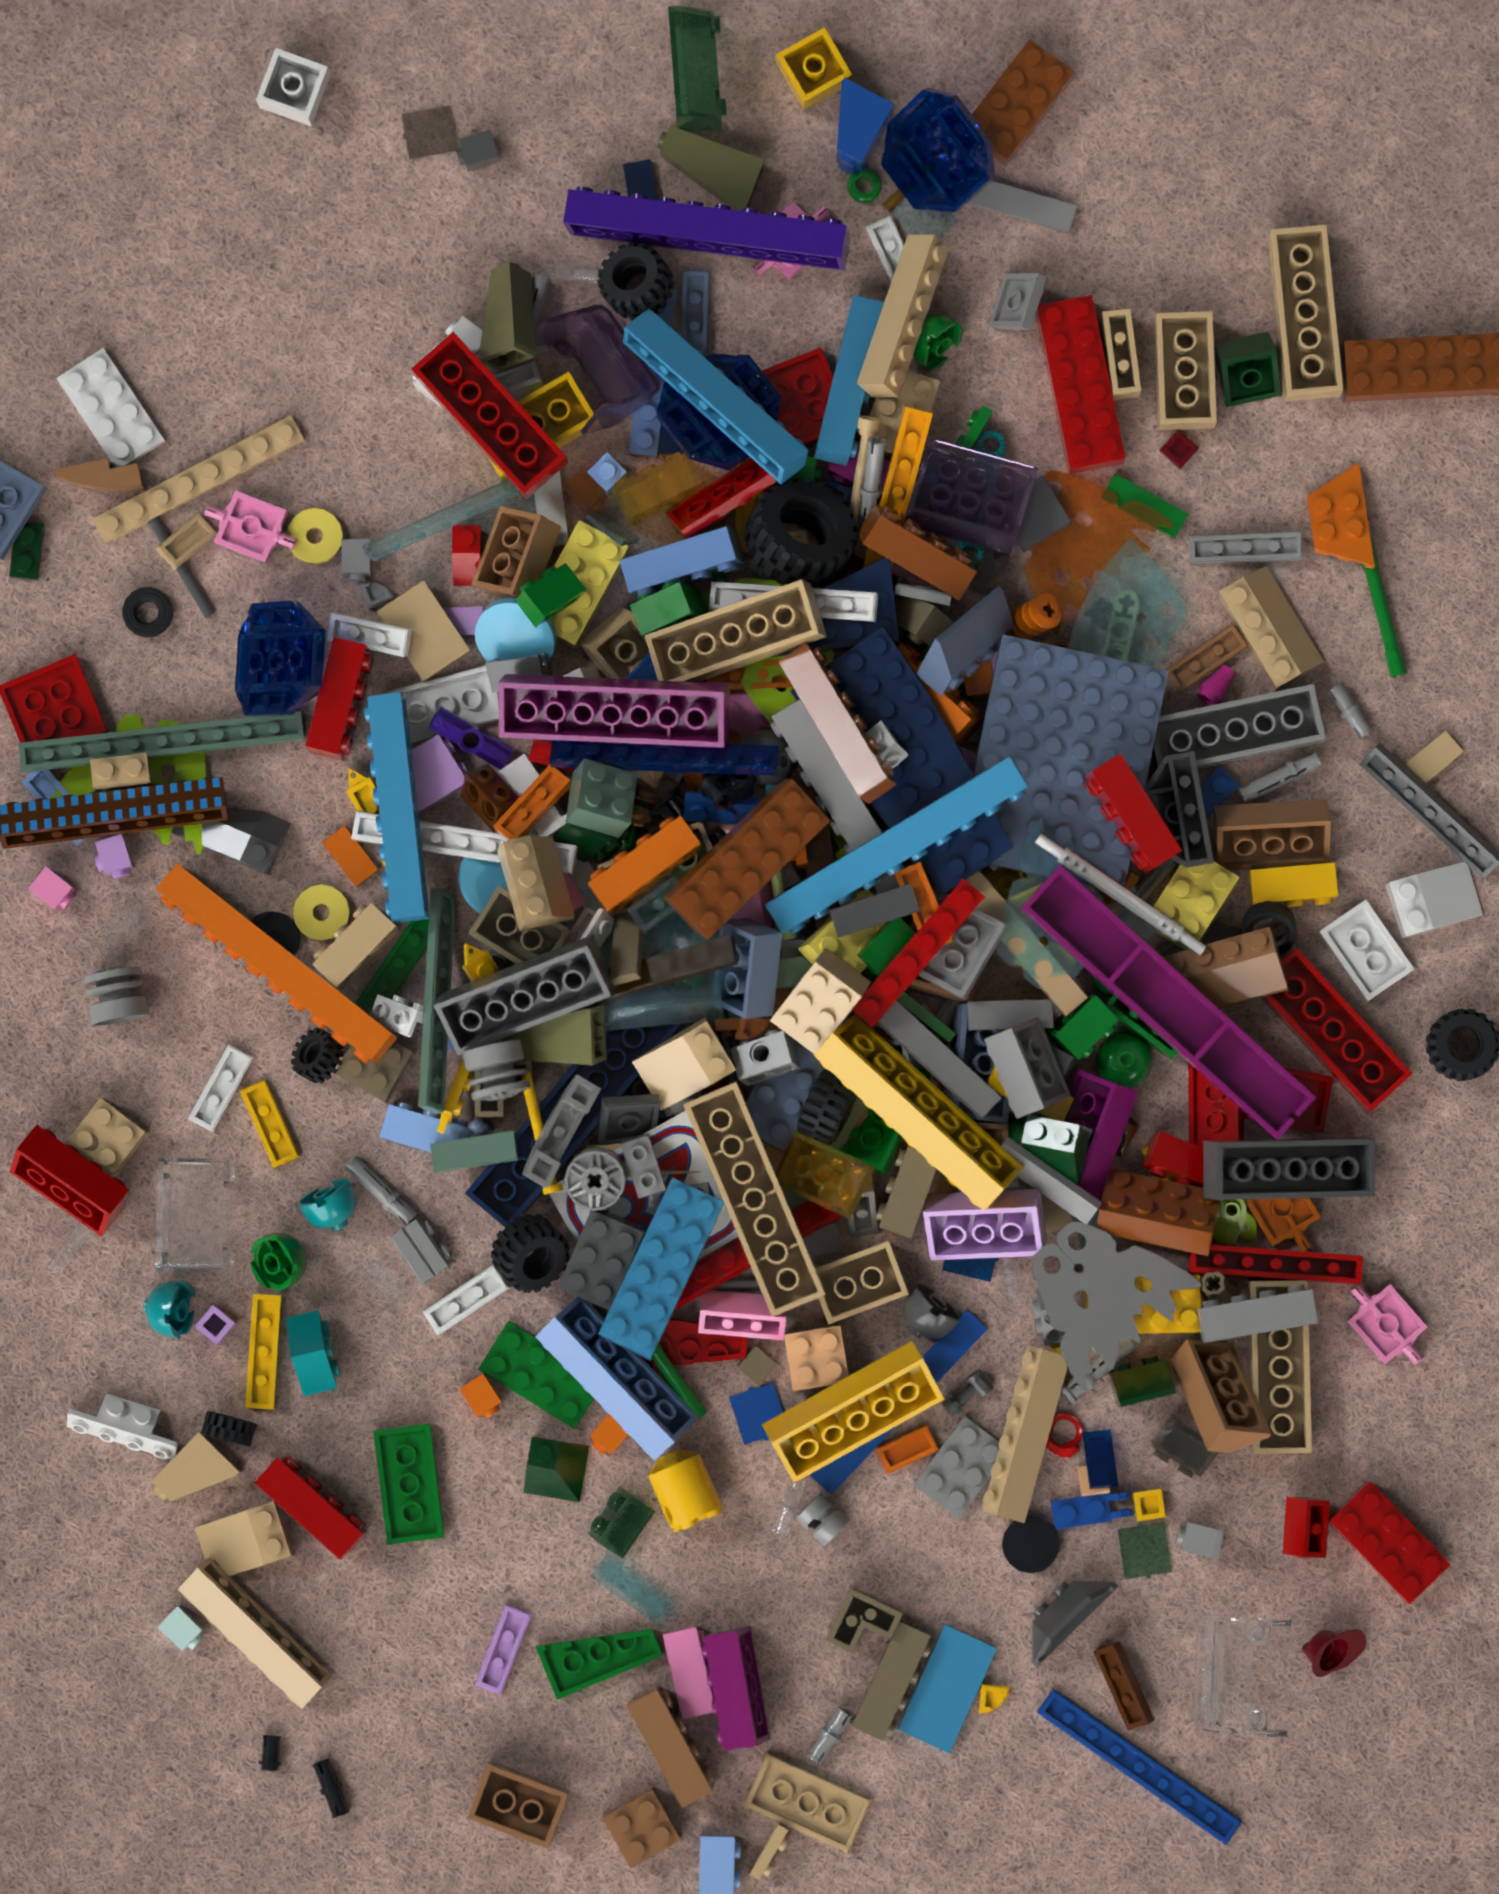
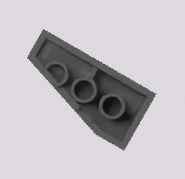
M228 809L229 820L202 824L203 847L269 875L291 826V823L266 812ZM173 827L171 833L185 839L184 827Z

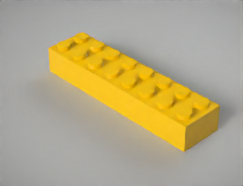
M856 1013L834 1031L814 1055L825 1069L830 1070L836 1075L846 1088L852 1090L860 1097L868 1108L873 1109L883 1118L886 1125L895 1129L909 1146L918 1150L931 1166L936 1167L942 1172L952 1185L958 1187L969 1197V1200L974 1205L979 1206L983 1211L1005 1191L1025 1168Z

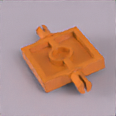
M1310 1198L1244 1199L1247 1208L1256 1219L1258 1226L1271 1247L1290 1238H1294L1301 1251L1312 1247L1303 1231H1305L1309 1224L1318 1220L1321 1216Z

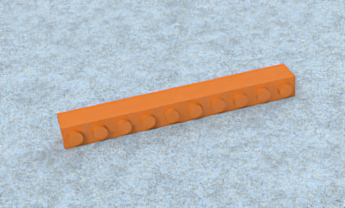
M176 863L156 888L163 895L159 899L172 910L176 906L184 912L181 917L193 927L198 923L205 928L202 933L214 944L220 940L226 945L223 951L237 961L239 957L244 959L248 963L245 968L257 978L261 974L269 979L266 985L278 995L282 991L291 997L288 1003L300 1012L304 1008L312 1014L309 1019L321 1029L327 1025L334 1031L331 1037L343 1046L348 1042L356 1048L353 1054L365 1064L368 1060H371L377 1065L397 1040L395 1035L178 863Z

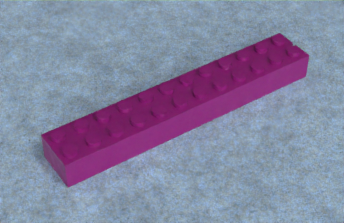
M1061 865L1056 867L1019 908L1273 1140H1278L1295 1121L1291 1117H1287L1290 1113L1299 1117L1316 1098Z

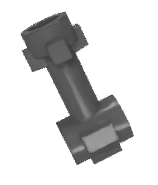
M980 1369L976 1370L967 1377L966 1380L970 1383L954 1397L950 1393L944 1397L946 1400L941 1404L951 1416L956 1413L959 1415L964 1411L961 1405L976 1393L983 1397L994 1388L991 1384L992 1380L986 1372H982Z

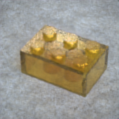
M676 452L665 459L666 463L658 467L655 464L649 465L640 471L641 475L633 479L625 477L614 484L615 488L611 489L612 497L627 528L667 510L676 503L683 502L703 489L702 480L688 452L682 455L680 452Z
M795 1131L775 1174L781 1188L851 1220L875 1168Z

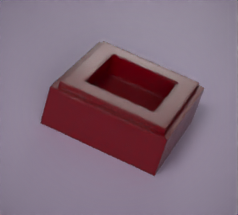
M1177 430L1159 452L1180 470L1197 452L1199 447Z

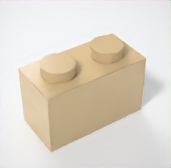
M147 753L90 760L94 791L107 792L125 787H146L152 784L150 760Z

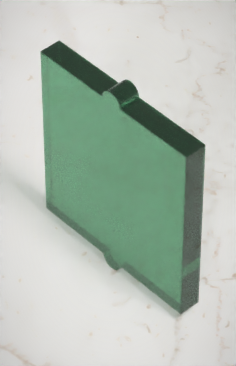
M1164 1522L1149 1525L1139 1523L1135 1527L1117 1529L1125 1579L1142 1576L1150 1578L1151 1575L1172 1572Z

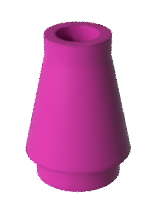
M1222 665L1217 672L1199 686L1198 698L1207 706L1222 703L1233 678L1236 676L1235 672L1230 667Z

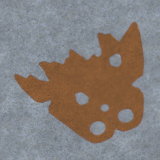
M1050 470L1046 471L1043 477L1046 482L1057 481L1060 483L1062 490L1056 498L1070 519L1071 525L1030 548L1029 550L1033 551V554L1025 565L1024 570L1034 598L1042 593H1050L1055 596L1062 608L1063 618L1067 603L1079 610L1095 608L1094 601L1082 584L1083 576L1091 578L1093 570L1097 569L1113 576L1121 577L1118 566L1122 563L1121 556H1135L1137 553H1147L1150 551L1151 548L1140 541L1130 529L1143 528L1156 532L1158 526L1172 528L1174 524L1158 511L1136 500L1126 501L1118 507V498L1114 491L1064 472ZM1080 511H1084L1089 514L1093 523L1090 526L1077 524L1075 522V515ZM1065 569L1069 574L1070 580L1065 586L1057 584L1054 577L1056 570ZM1062 618L1058 626L1051 629L1055 634H1058L1060 631Z

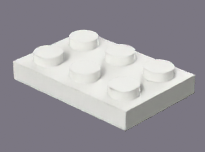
M1364 900L1318 932L1367 1002L1414 970V967L1367 900Z

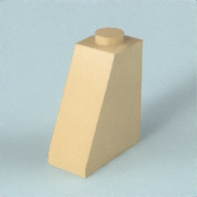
M198 1432L150 1482L155 1485L152 1490L163 1501L167 1498L170 1501H175L236 1477L242 1471L205 1434Z

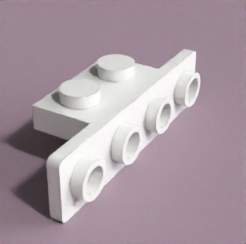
M106 1393L97 1417L70 1409L68 1412L67 1427L77 1433H88L99 1437L105 1442H117L126 1445L134 1451L142 1450L149 1452L160 1459L172 1460L178 1451V1442L153 1435L161 1410Z

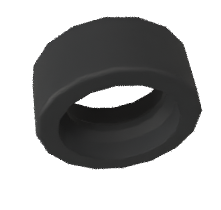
M1265 901L1257 903L1248 909L1244 915L1242 933L1252 932L1255 924L1261 920L1269 918L1278 919L1286 925V931L1276 938L1279 954H1284L1291 949L1296 941L1297 929L1293 913L1287 906L1279 902Z

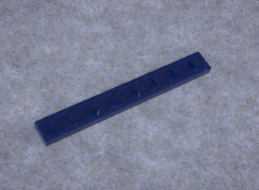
M552 740L549 762L551 767L577 768L585 758L622 770L777 776L780 751L777 745L726 744L722 748Z

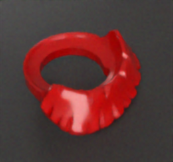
M1056 1414L1053 1418L1045 1448L1061 1458L1075 1456L1076 1452L1080 1451L1079 1443L1083 1435L1079 1420L1071 1414ZM1068 1420L1074 1424L1076 1434L1072 1441L1059 1444L1052 1438L1054 1425L1058 1421Z

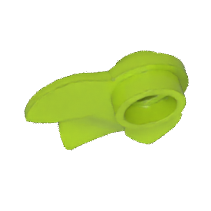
M1221 1200L1214 1232V1239L1217 1245L1231 1246L1238 1236L1251 1242L1254 1241L1257 1233V1223L1254 1216L1247 1212L1245 1200ZM1227 1206H1236L1237 1212H1229Z

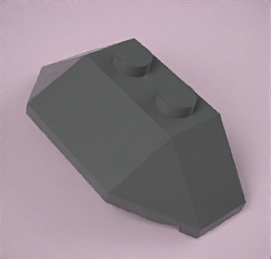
M1190 751L1165 756L1145 786L1144 791L1182 850L1171 857V859L1185 868L1214 863L1195 753Z
M1064 1581L1053 1592L1056 1598L1049 1604L1044 1601L1032 1613L1035 1616L1032 1620V1663L1038 1667L1119 1586L1113 1581H1072L1069 1585Z

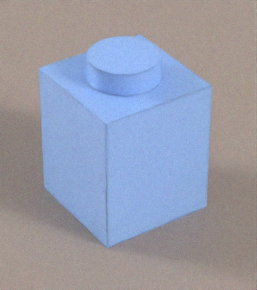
M608 452L587 471L588 478L607 497L628 478L627 471Z

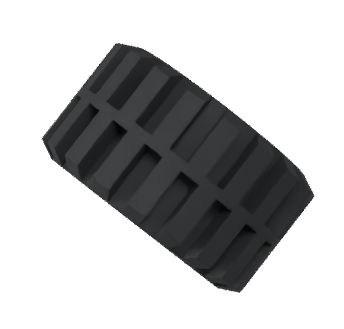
M633 242L629 243L628 247L621 245L615 253L612 250L608 254L610 258L608 260L604 259L601 263L604 268L598 271L600 280L597 283L601 289V295L612 309L625 319L629 317L633 321L649 308L657 315L659 313L657 310L660 307L664 309L667 306L666 299H671L673 295L670 289L674 288L675 282L672 280L674 276L669 266L654 248L648 247L644 243H640L637 246ZM646 273L644 281L638 287L632 290H625L628 282L634 276Z
M1457 1009L1441 1016L1432 1024L1429 1029L1430 1033L1426 1037L1428 1042L1426 1054L1429 1053L1430 1059L1428 1060L1431 1065L1434 1064L1435 1070L1439 1074H1444L1445 1078L1450 1080H1472L1484 1075L1494 1066V1062L1499 1057V1031L1495 1030L1494 1022L1492 1020L1489 1021L1484 1013H1477L1474 1009ZM1456 1029H1469L1478 1038V1054L1470 1061H1459L1448 1050V1037Z
M824 1069L817 1077L804 1103L798 1119L797 1131L830 1146L840 1135L855 1104L857 1095L852 1090L846 1088L841 1080L830 1070Z
M525 1214L524 1218L518 1216L514 1218V1222H508L504 1225L506 1228L503 1231L498 1232L496 1235L498 1239L494 1240L492 1244L494 1248L491 1251L492 1263L497 1271L516 1290H523L524 1293H530L532 1290L535 1293L539 1292L544 1286L546 1288L550 1287L552 1281H557L561 1277L559 1275L561 1271H565L567 1267L565 1262L569 1261L570 1257L567 1253L570 1250L569 1245L566 1243L567 1240L541 1215L536 1214L533 1217L531 1214Z

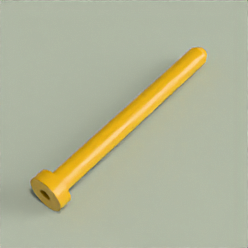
M527 1070L528 1074L521 1076L520 1079L521 1081H530L531 1088L524 1090V1095L536 1141L544 1126L532 1075ZM556 1176L553 1177L548 1188H542L544 1195L563 1191L562 1183L557 1184Z

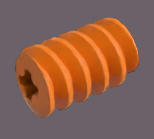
M1042 593L1011 610L1010 614L1014 627L1009 636L1031 640L1058 626L1062 618V608L1056 597L1050 593Z

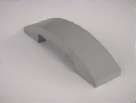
M578 1074L574 1076L541 1130L522 1175L545 1188L549 1187L561 1164L559 1161L582 1118L585 1114L589 1113L601 1088Z

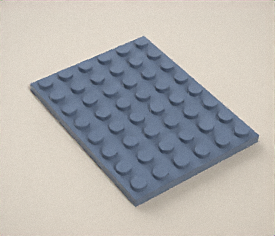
M1002 634L973 773L977 776L1012 755L1029 785L1024 788L1026 794L1013 802L1008 798L999 803L1002 808L995 812V815L1002 823L1003 829L1014 847L989 865L1048 877L1057 866L1061 865L1081 884L1095 887L1079 875H1076L1072 870L1067 869L1063 864L1057 862L1058 858L1035 843L1042 833L1063 849L1069 848L1070 851L1079 855L1080 858L1085 859L1089 864L1125 887L1132 851L1128 845L1123 846L1115 834V831L1118 829L1112 820L1108 822L1100 811L1102 804L1097 796L1093 798L1088 793L1084 785L1087 782L1085 776L1121 753L1143 790L1145 789L1169 670Z

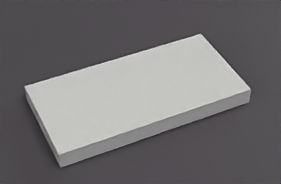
M486 665L382 692V694L401 692L406 697L411 744L431 739L438 734L428 728L440 706L479 726L499 721L498 692L492 693Z

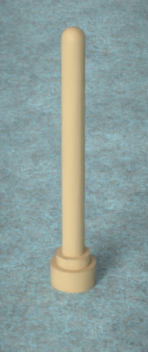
M859 416L857 424L861 440L849 506L854 515L852 519H855L857 526L862 502L860 486L864 483L868 438L876 436L881 423V419L871 416Z

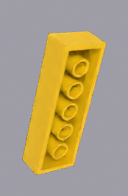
M913 1341L772 1418L762 1424L792 1481L795 1483L944 1400V1397Z

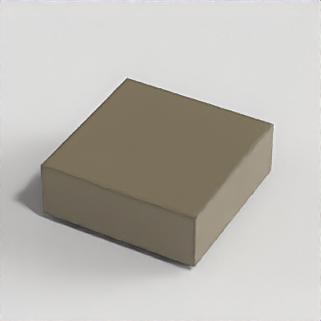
M755 1345L737 1367L759 1386L777 1364Z

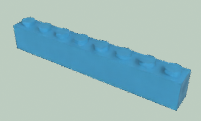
M649 308L625 326L623 343L777 482L783 484L805 466L808 450L804 443L788 433L782 423L770 417L760 404L751 400L740 386L732 383L720 368L714 367L701 351L695 350L686 341L681 333H676L667 325L662 316L656 315Z
M401 692L367 696L368 705H364V715L366 722H370L371 733H367V743L369 749H373L374 760L370 761V770L372 777H376L377 788H373V798L375 805H379L380 816H376V826L378 833H382L383 844H379V854L381 861H385L386 872H382L383 886L385 889L388 888L389 899L385 900L386 914L388 917L391 916V920L395 923L430 919L406 697Z

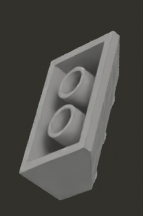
M1039 1017L984 1039L987 1045V1053L994 1062L998 1072V1080L1005 1089L1009 1106L1014 1112L1016 1119L1071 1096Z

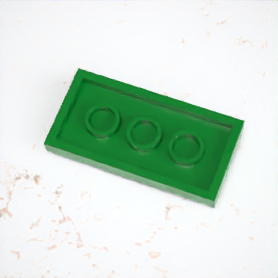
M510 1321L506 1323L478 1368L481 1372L573 1429H576L594 1399L589 1392L584 1390L571 1373L565 1370L562 1364L543 1347L537 1338Z
M431 1424L373 1431L387 1545L444 1538Z

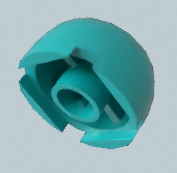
M348 1178L333 1180L331 1182L335 1187H327L320 1191L317 1188L306 1194L299 1201L300 1204L298 1206L308 1223L320 1229L332 1227L333 1231H337L348 1224L347 1219L352 1216L356 1208V1196Z
M167 1281L157 1285L152 1290L149 1297L145 1299L143 1309L148 1323L154 1331L160 1335L177 1339L182 1338L181 1334L187 1335L192 1327L195 1312L193 1310L188 1314L190 1297H196L191 1284L183 1281Z

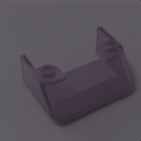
M592 305L546 318L535 330L536 347L547 344L553 354L561 359L575 357L603 399L595 405L594 415L581 429L583 435L615 426L652 400L659 391L658 381L646 363L623 343L624 330L612 312L602 305Z

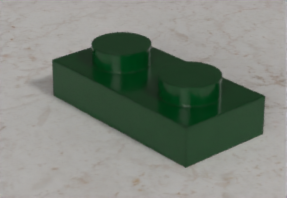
M26 522L13 543L9 572L10 578L38 581L44 524Z

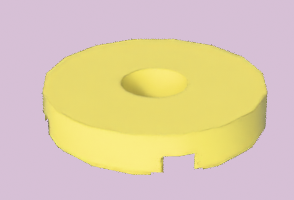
M318 508L301 511L292 519L287 531V535L297 538V543H293L295 545L294 549L290 548L296 558L305 563L315 565L326 563L334 558L340 550L341 539H343L341 525L335 516L324 509ZM312 529H319L323 533L322 540L317 544H312L307 540V534Z
M320 884L307 888L299 895L295 901L293 915L295 924L302 934L312 940L326 941L333 939V935L344 924L348 925L350 909L348 901L340 891L332 886ZM326 905L329 908L330 914L326 920L319 921L315 919L314 909L317 906Z

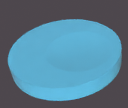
M512 597L496 600L484 609L475 627V640L480 653L487 661L533 656L545 652L549 662L557 644V633L551 618L535 628L515 602L517 598Z
M470 858L462 859L458 873L461 893L466 902L475 911L481 913L498 885L508 891L501 863Z

